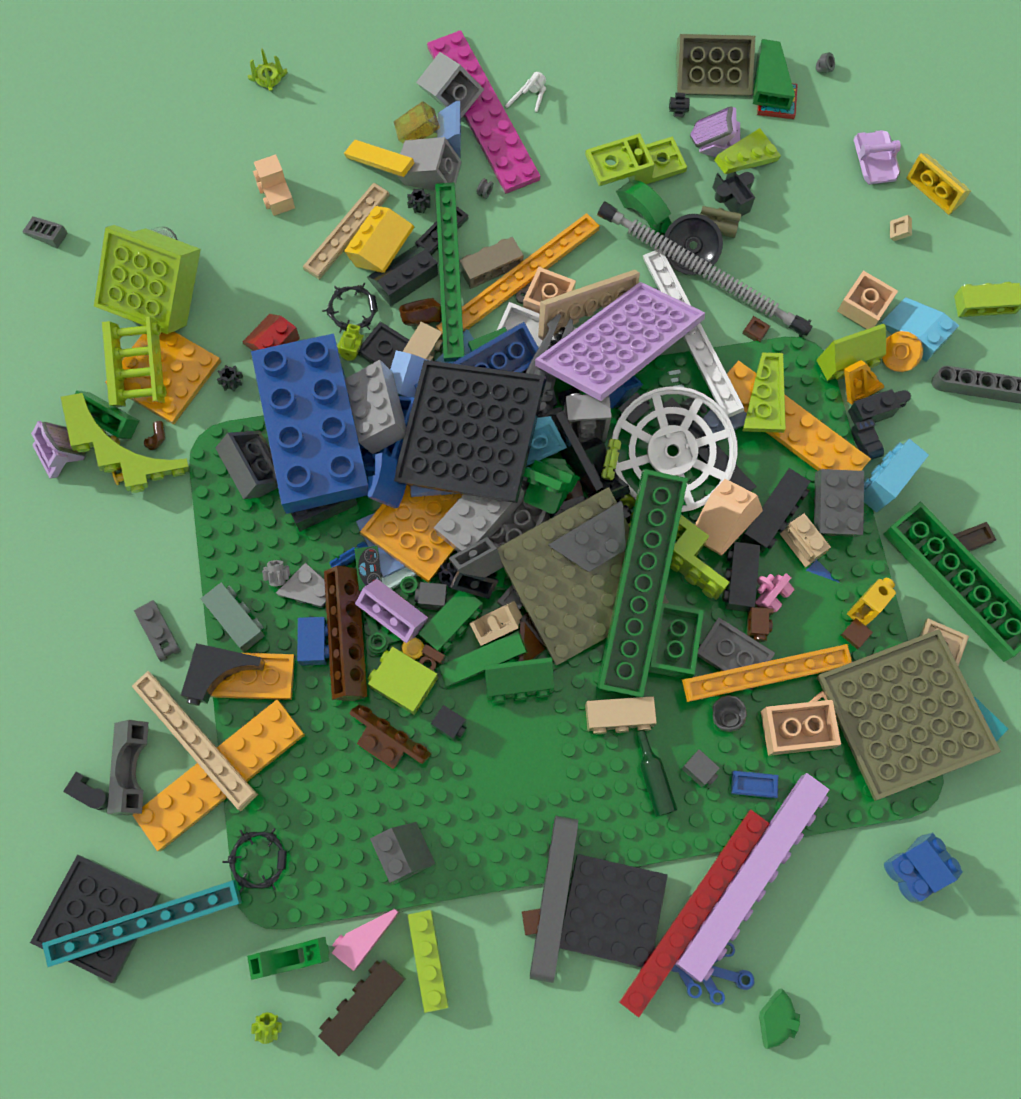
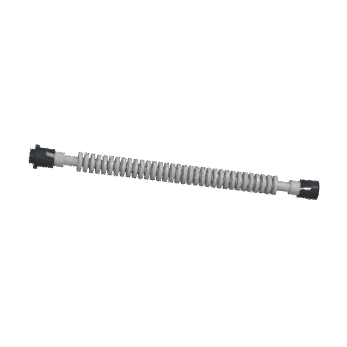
M604 201L597 216L628 228V234L632 233L633 237L637 235L636 239L639 240L641 238L642 242L646 239L645 244L648 245L650 243L649 246H654L655 250L660 247L658 251L661 253L664 250L662 253L664 255L668 252L667 257L669 258L673 255L672 260H675L677 257V263L682 260L680 263L682 266L684 263H686L684 266L686 268L690 265L689 270L692 271L695 268L694 273L699 270V276L704 273L702 276L704 279L706 276H708L706 279L708 281L712 278L711 283L714 284L717 281L716 286L721 283V289L726 286L724 289L726 292L728 289H730V294L734 291L733 296L736 297L739 294L738 299H741L743 296V302L748 299L747 304L749 305L750 302H753L751 306L754 307L756 304L755 309L757 310L761 307L760 312H763L765 309L764 314L767 315L770 312V318L772 315L777 316L783 320V323L789 326L788 328L798 333L799 337L807 336L813 326L810 323L812 320H806L790 312H784L778 308L779 303H776L774 306V300L769 303V297L767 300H764L766 296L763 295L761 298L760 295L762 293L760 292L756 295L757 290H754L752 293L751 290L753 288L750 287L747 290V284L742 287L744 284L742 281L740 284H738V279L733 282L735 277L732 276L729 279L730 274H727L725 277V271L720 274L721 269L716 271V266L711 269L713 264L710 263L707 266L708 261H705L703 264V258L698 261L699 256H696L694 259V253L689 256L691 251L688 250L685 253L686 248H683L681 251L682 246L679 245L677 247V243H674L672 246V240L668 242L669 238L666 237L664 239L663 235L659 237L660 233L657 232L655 234L656 231H651L650 227L646 229L647 226L645 224L642 226V223H638L636 219L633 222L624 217V214L620 213L618 209L608 202Z

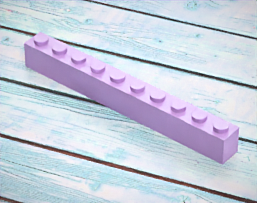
M808 773L799 778L742 866L675 965L695 981L702 982L703 979L707 981L714 971L712 965L716 959L720 961L727 952L726 944L729 940L734 941L740 932L738 926L742 920L746 922L753 913L752 905L755 901L759 902L766 893L764 887L768 882L772 883L779 873L776 869L780 863L785 864L791 856L790 848L793 844L797 845L804 836L801 832L805 826L809 827L815 820L816 815L814 812L818 807L822 808L829 797L826 794L830 789Z

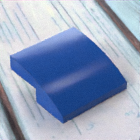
M384 453L375 454V475L368 477V498L394 509L398 508L406 485L394 481L398 460Z

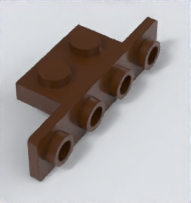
M359 704L351 709L349 714L367 726L357 745L392 769L398 765L404 753H407L421 764L431 756V753L427 751L424 745L414 742L405 732L392 727L386 719L379 718L373 714L370 708Z

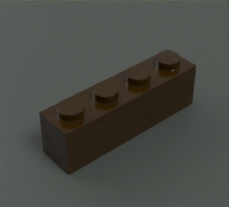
M386 959L381 963L377 960L368 970L371 975L366 981L361 979L352 989L355 994L349 1001L345 998L336 1008L338 1011L337 1015L333 1019L328 1017L319 1028L322 1032L318 1037L338 1056L344 1053L406 979Z

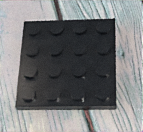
M577 854L559 948L643 967L654 950L668 874Z
M77 855L30 943L43 949L42 943L154 907L161 894L81 855ZM138 938L68 962L110 983H115Z

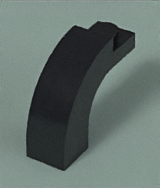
M596 437L581 443L603 485V488L597 491L600 492L609 487L615 500H620L625 495L631 493L629 485L619 478L616 472L613 480H605L601 477L602 470L605 469L603 466L607 452L604 442Z

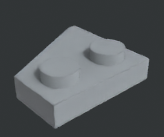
M306 563L276 592L279 597L294 599L301 603H309L319 608H323L326 605L324 579Z

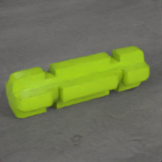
M610 439L608 443L609 450L606 452L603 466L605 469L602 470L601 475L605 480L614 479L615 472L613 469H616L619 456L617 451L621 447V441L617 439Z

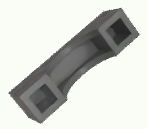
M125 720L114 723L107 814L133 815L142 813L144 790L139 787L136 780V764L140 752L147 745L149 722Z

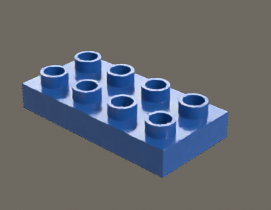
M334 333L251 351L281 504L285 513L288 514L367 496L368 479Z

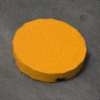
M899 331L886 338V355L882 359L889 369L897 372H906L919 364L923 356V346L916 335L910 332Z

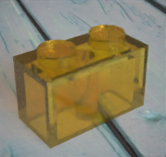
M424 101L393 121L398 140L403 144L406 140L424 139L440 128L435 109Z

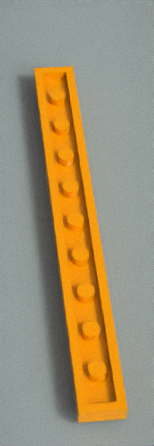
M586 213L462 306L463 332L466 329H470L532 282L538 267L546 270L599 231L600 225ZM442 322L436 326L437 330L441 332Z

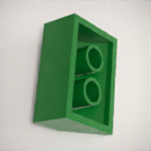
M552 657L484 666L488 700H493V703L505 702L506 698L515 697V700H524L528 698V695L536 694L539 698L550 696V693L554 692Z

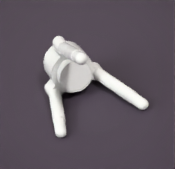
M534 72L531 78L509 100L505 107L508 108L522 93L525 94L528 90L533 93L539 91L535 112H538L543 93L546 90L544 86L546 77L540 72Z

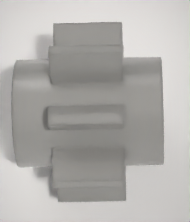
M281 560L269 561L267 567H263V580H269V585L281 586L285 584V580L289 579V566H284Z

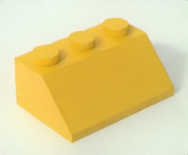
M921 153L906 178L948 215L956 210L971 192L965 184L961 183L929 154Z
M375 206L344 252L355 267L384 273L414 229V225L390 208Z

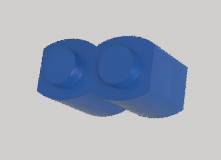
M905 853L896 854L884 863L887 874L898 883L902 895L910 902H921L934 893Z

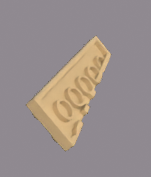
M632 270L540 301L538 338L542 341L544 340L549 331L547 323L558 314L561 317L554 335L559 333L561 327L567 326L569 319H572L573 325L579 322L580 318L593 315L601 307L604 309L637 285L640 273Z

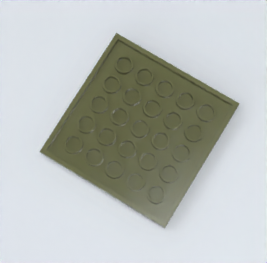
M609 487L497 547L503 568L555 665H559L608 637L625 550L590 572H587L559 552L551 549L548 544L615 505L617 502ZM624 517L625 541L627 545L630 527ZM664 594L663 603L667 604L669 602Z
M940 629L817 676L827 700H833L836 719L874 801L1001 752Z

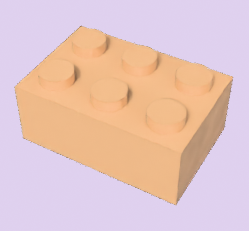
M833 700L765 707L761 711L768 756L833 749L841 745Z

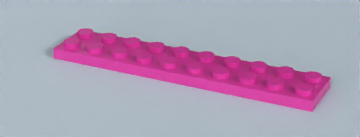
M459 30L428 42L427 48L433 59L436 58L439 52L443 53L460 64L484 88L483 92L464 114V117L505 194L540 181V174L462 31Z

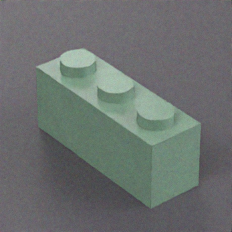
M221 582L200 599L239 648L245 652L264 637V634L261 632L264 627L257 618L252 620L248 616V613L251 611L243 601L239 604L235 600V597L238 595L230 585L226 588Z

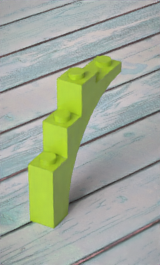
M83 393L61 396L70 445L73 451L86 452L94 447L99 470L110 473L117 471V468L121 467L127 491L132 493L142 492L144 488L148 487L147 479L151 478L152 481L163 479L166 475L172 474L173 477L185 475V472L189 471L187 458L175 460L154 459L136 454L117 444L96 424L87 408Z

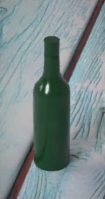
M645 730L639 731L637 736L642 750L640 768L655 816L659 817L677 811V806L662 760L652 751Z

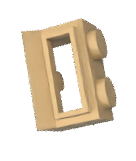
M805 513L790 522L787 528L780 533L805 567L825 555L831 548Z
M515 601L476 619L470 625L482 646L518 629L520 619L523 617Z

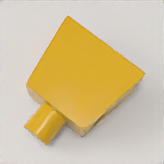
M890 578L878 579L849 610L847 615L853 620L855 618L866 626L896 594L893 589L895 583Z

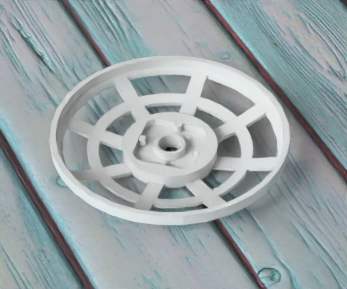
M685 387L654 389L634 400L617 421L612 439L618 440L621 428L632 434L629 443L630 460L620 463L617 461L615 469L616 474L625 483L627 481L624 479L621 471L633 468L635 474L640 479L642 471L639 466L650 463L657 472L685 477L684 473L691 467L703 471L697 480L689 485L687 484L684 497L686 505L682 507L681 512L694 510L706 504L711 493L703 499L694 502L690 491L701 485L709 475L720 479L719 484L724 479H731L737 460L735 431L724 410L705 394ZM679 394L689 396L695 400L689 410L679 407L663 408L661 395ZM652 398L655 411L645 416L637 426L626 421L629 414L637 406ZM702 403L707 405L718 416L725 430L712 433L707 423L697 415ZM665 414H679L685 416L681 426H668ZM657 417L660 429L653 436L644 432L642 428L649 421ZM692 421H695L702 428L706 436L695 439L693 434L688 431ZM637 438L648 443L647 455L636 458L635 445ZM728 438L729 460L726 471L723 472L713 467L716 460V441ZM709 444L710 455L706 464L697 459L698 447ZM670 445H674L678 449V454L674 457L667 453V448ZM629 486L631 492L629 494L636 500L637 493Z

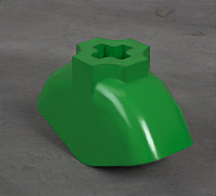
M778 989L759 1014L762 1039L766 1049L780 1046L789 1037L795 1039L800 1026V1014L795 1013L791 998L783 989Z

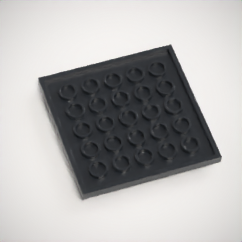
M424 360L394 481L403 485L518 503L547 378L543 375Z

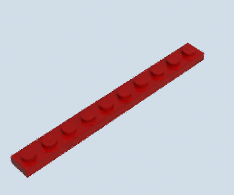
M748 811L620 999L619 1003L638 1018L770 824L754 811Z

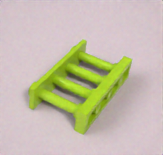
M145 317L146 326L120 328L119 324L111 321L102 322L109 406L126 407L125 401L127 399L152 396L155 402L165 403L167 391L163 384L159 338L161 326L158 320ZM147 334L148 346L121 348V337ZM149 355L150 367L127 370L122 368L123 357ZM151 375L152 388L124 389L125 378Z

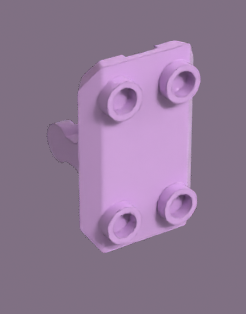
M883 130L872 133H858L854 137V143L864 180L869 185L897 181L900 168L896 155L901 148L900 141H892L890 134Z

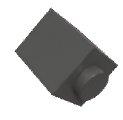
M420 582V589L415 591V602H418L419 608L440 611L446 605V584Z
M698 750L681 769L699 786L703 787L706 783L710 786L717 779L718 775L716 772L719 770V767L701 750Z

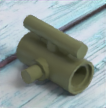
M702 206L700 214L713 220L719 227L722 236L735 238L741 218L740 213L725 211L723 208L716 209Z

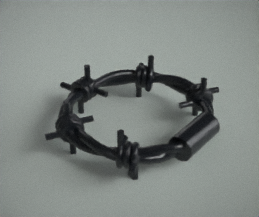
M365 283L363 285L342 288L334 286L336 290L328 303L327 309L322 310V312L327 311V315L340 327L339 333L342 330L347 331L350 320L344 323L335 319L334 314L339 313V311L334 312L333 301L335 298L342 300L340 296L349 290H356L355 296L357 292L368 296L371 315L368 318H365L363 315L362 323L357 325L360 326V329L367 327L369 330L371 329L369 325L375 313L378 312L376 296L371 295L364 288Z
M273 828L271 833L246 832L243 834L242 830H240L242 837L236 842L230 856H228V861H222V863H229L235 880L242 887L239 892H242L245 887L269 888L272 886L276 890L274 883L278 880L281 872L286 870L287 851L283 849L280 840L274 834L276 828ZM256 836L267 838L270 842L268 847L275 843L279 848L277 857L278 872L273 877L267 879L263 875L264 882L260 884L248 882L245 878L247 873L241 877L235 870L236 860L242 859V856H236L237 848L247 841H250L251 845H253L254 843L251 838Z

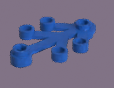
M728 942L726 944L731 947V953L725 954L723 958L734 955L735 947L732 943ZM674 965L671 971L679 973L687 987V994L691 998H699L702 994L701 986L694 983L688 974ZM712 965L714 969L712 976L733 981L742 990H748L753 987L754 976L750 971L740 970L733 972ZM744 975L749 978V983L746 985L741 981ZM711 977L707 981L703 979L702 982L710 994V1001L715 1005L723 1004L725 1001L724 993L717 989ZM693 986L698 988V994L695 996L690 992ZM715 993L721 995L719 1002H715L713 999Z

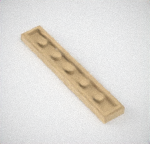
M373 183L303 265V269L320 280L347 248L371 210L375 206L381 207L390 196L389 192Z

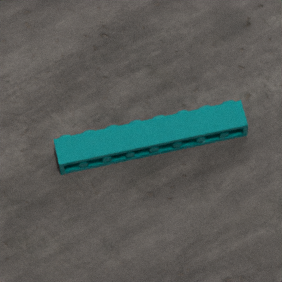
M232 880L44 942L42 945L47 967L55 966L241 904L242 900L237 882Z

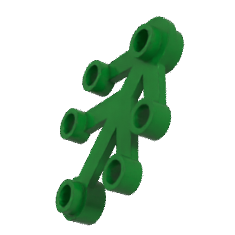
M407 576L401 580L400 587L402 591L399 596L407 601L409 595L415 593L416 589H418V583L414 577ZM412 584L414 587L412 590H407L405 588L406 585ZM416 608L424 614V611L421 608ZM363 611V617L367 621L371 633L367 639V646L371 652L376 654L383 653L387 650L389 644L402 640L394 633L388 635L390 630L383 625L378 630L375 619L373 617H366V612ZM381 640L382 644L381 646H375L374 642Z

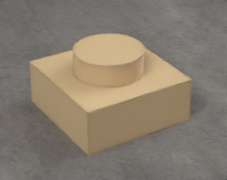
M909 215L890 221V239L897 241L912 236V218Z

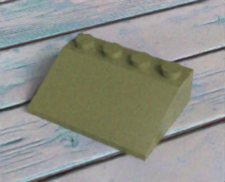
M680 34L677 38L676 54L677 92L699 95L752 96L756 36Z

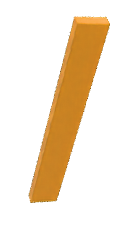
M845 644L682 680L687 702L830 671L849 664L852 660L848 645Z

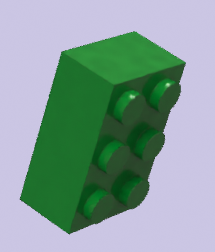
M662 603L648 672L683 679L692 678L695 675L704 610Z

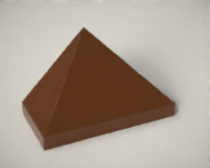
M520 622V634L528 653L519 656V661L534 660L545 648L527 624Z

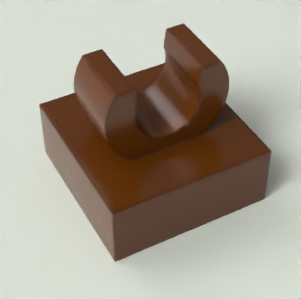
M426 644L421 651L423 657L419 663L424 665L425 662H431L430 670L435 671L436 664L438 666L443 665L446 659L445 655Z

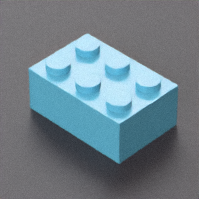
M910 439L903 444L899 442L892 451L890 450L883 457L881 465L879 464L871 472L872 476L864 481V503L876 513L897 497L929 454Z

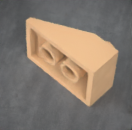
M724 479L711 493L695 525L709 535L704 546L722 556L761 514L763 509L756 494Z

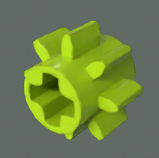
M269 1012L256 1016L255 1023L251 1026V1034H255V1041L263 1044L271 1043L273 1040L277 1041L278 1033L282 1031V1023L278 1022V1015Z

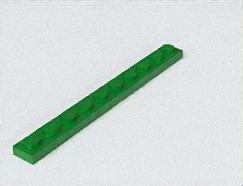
M455 182L435 184L444 362L456 361L465 356Z

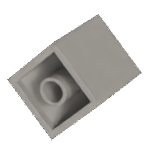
M439 52L416 82L444 108L455 101H460L461 118L484 90L460 64Z
M445 137L404 141L401 155L411 157L415 162L404 177L397 175L404 185L436 191L435 184L452 182L456 184L462 161Z

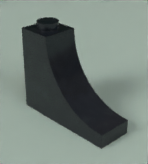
M196 643L181 696L187 699L186 703L200 706V703L208 704L213 691L223 680L245 670L263 671L265 661L261 657Z

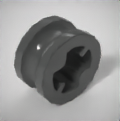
M483 178L478 185L477 195L482 194L483 198H488L494 183L491 181L488 183L487 179Z

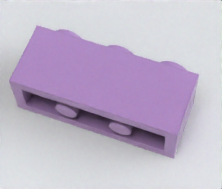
M378 579L362 589L355 603L406 643L418 635L428 619L426 615Z

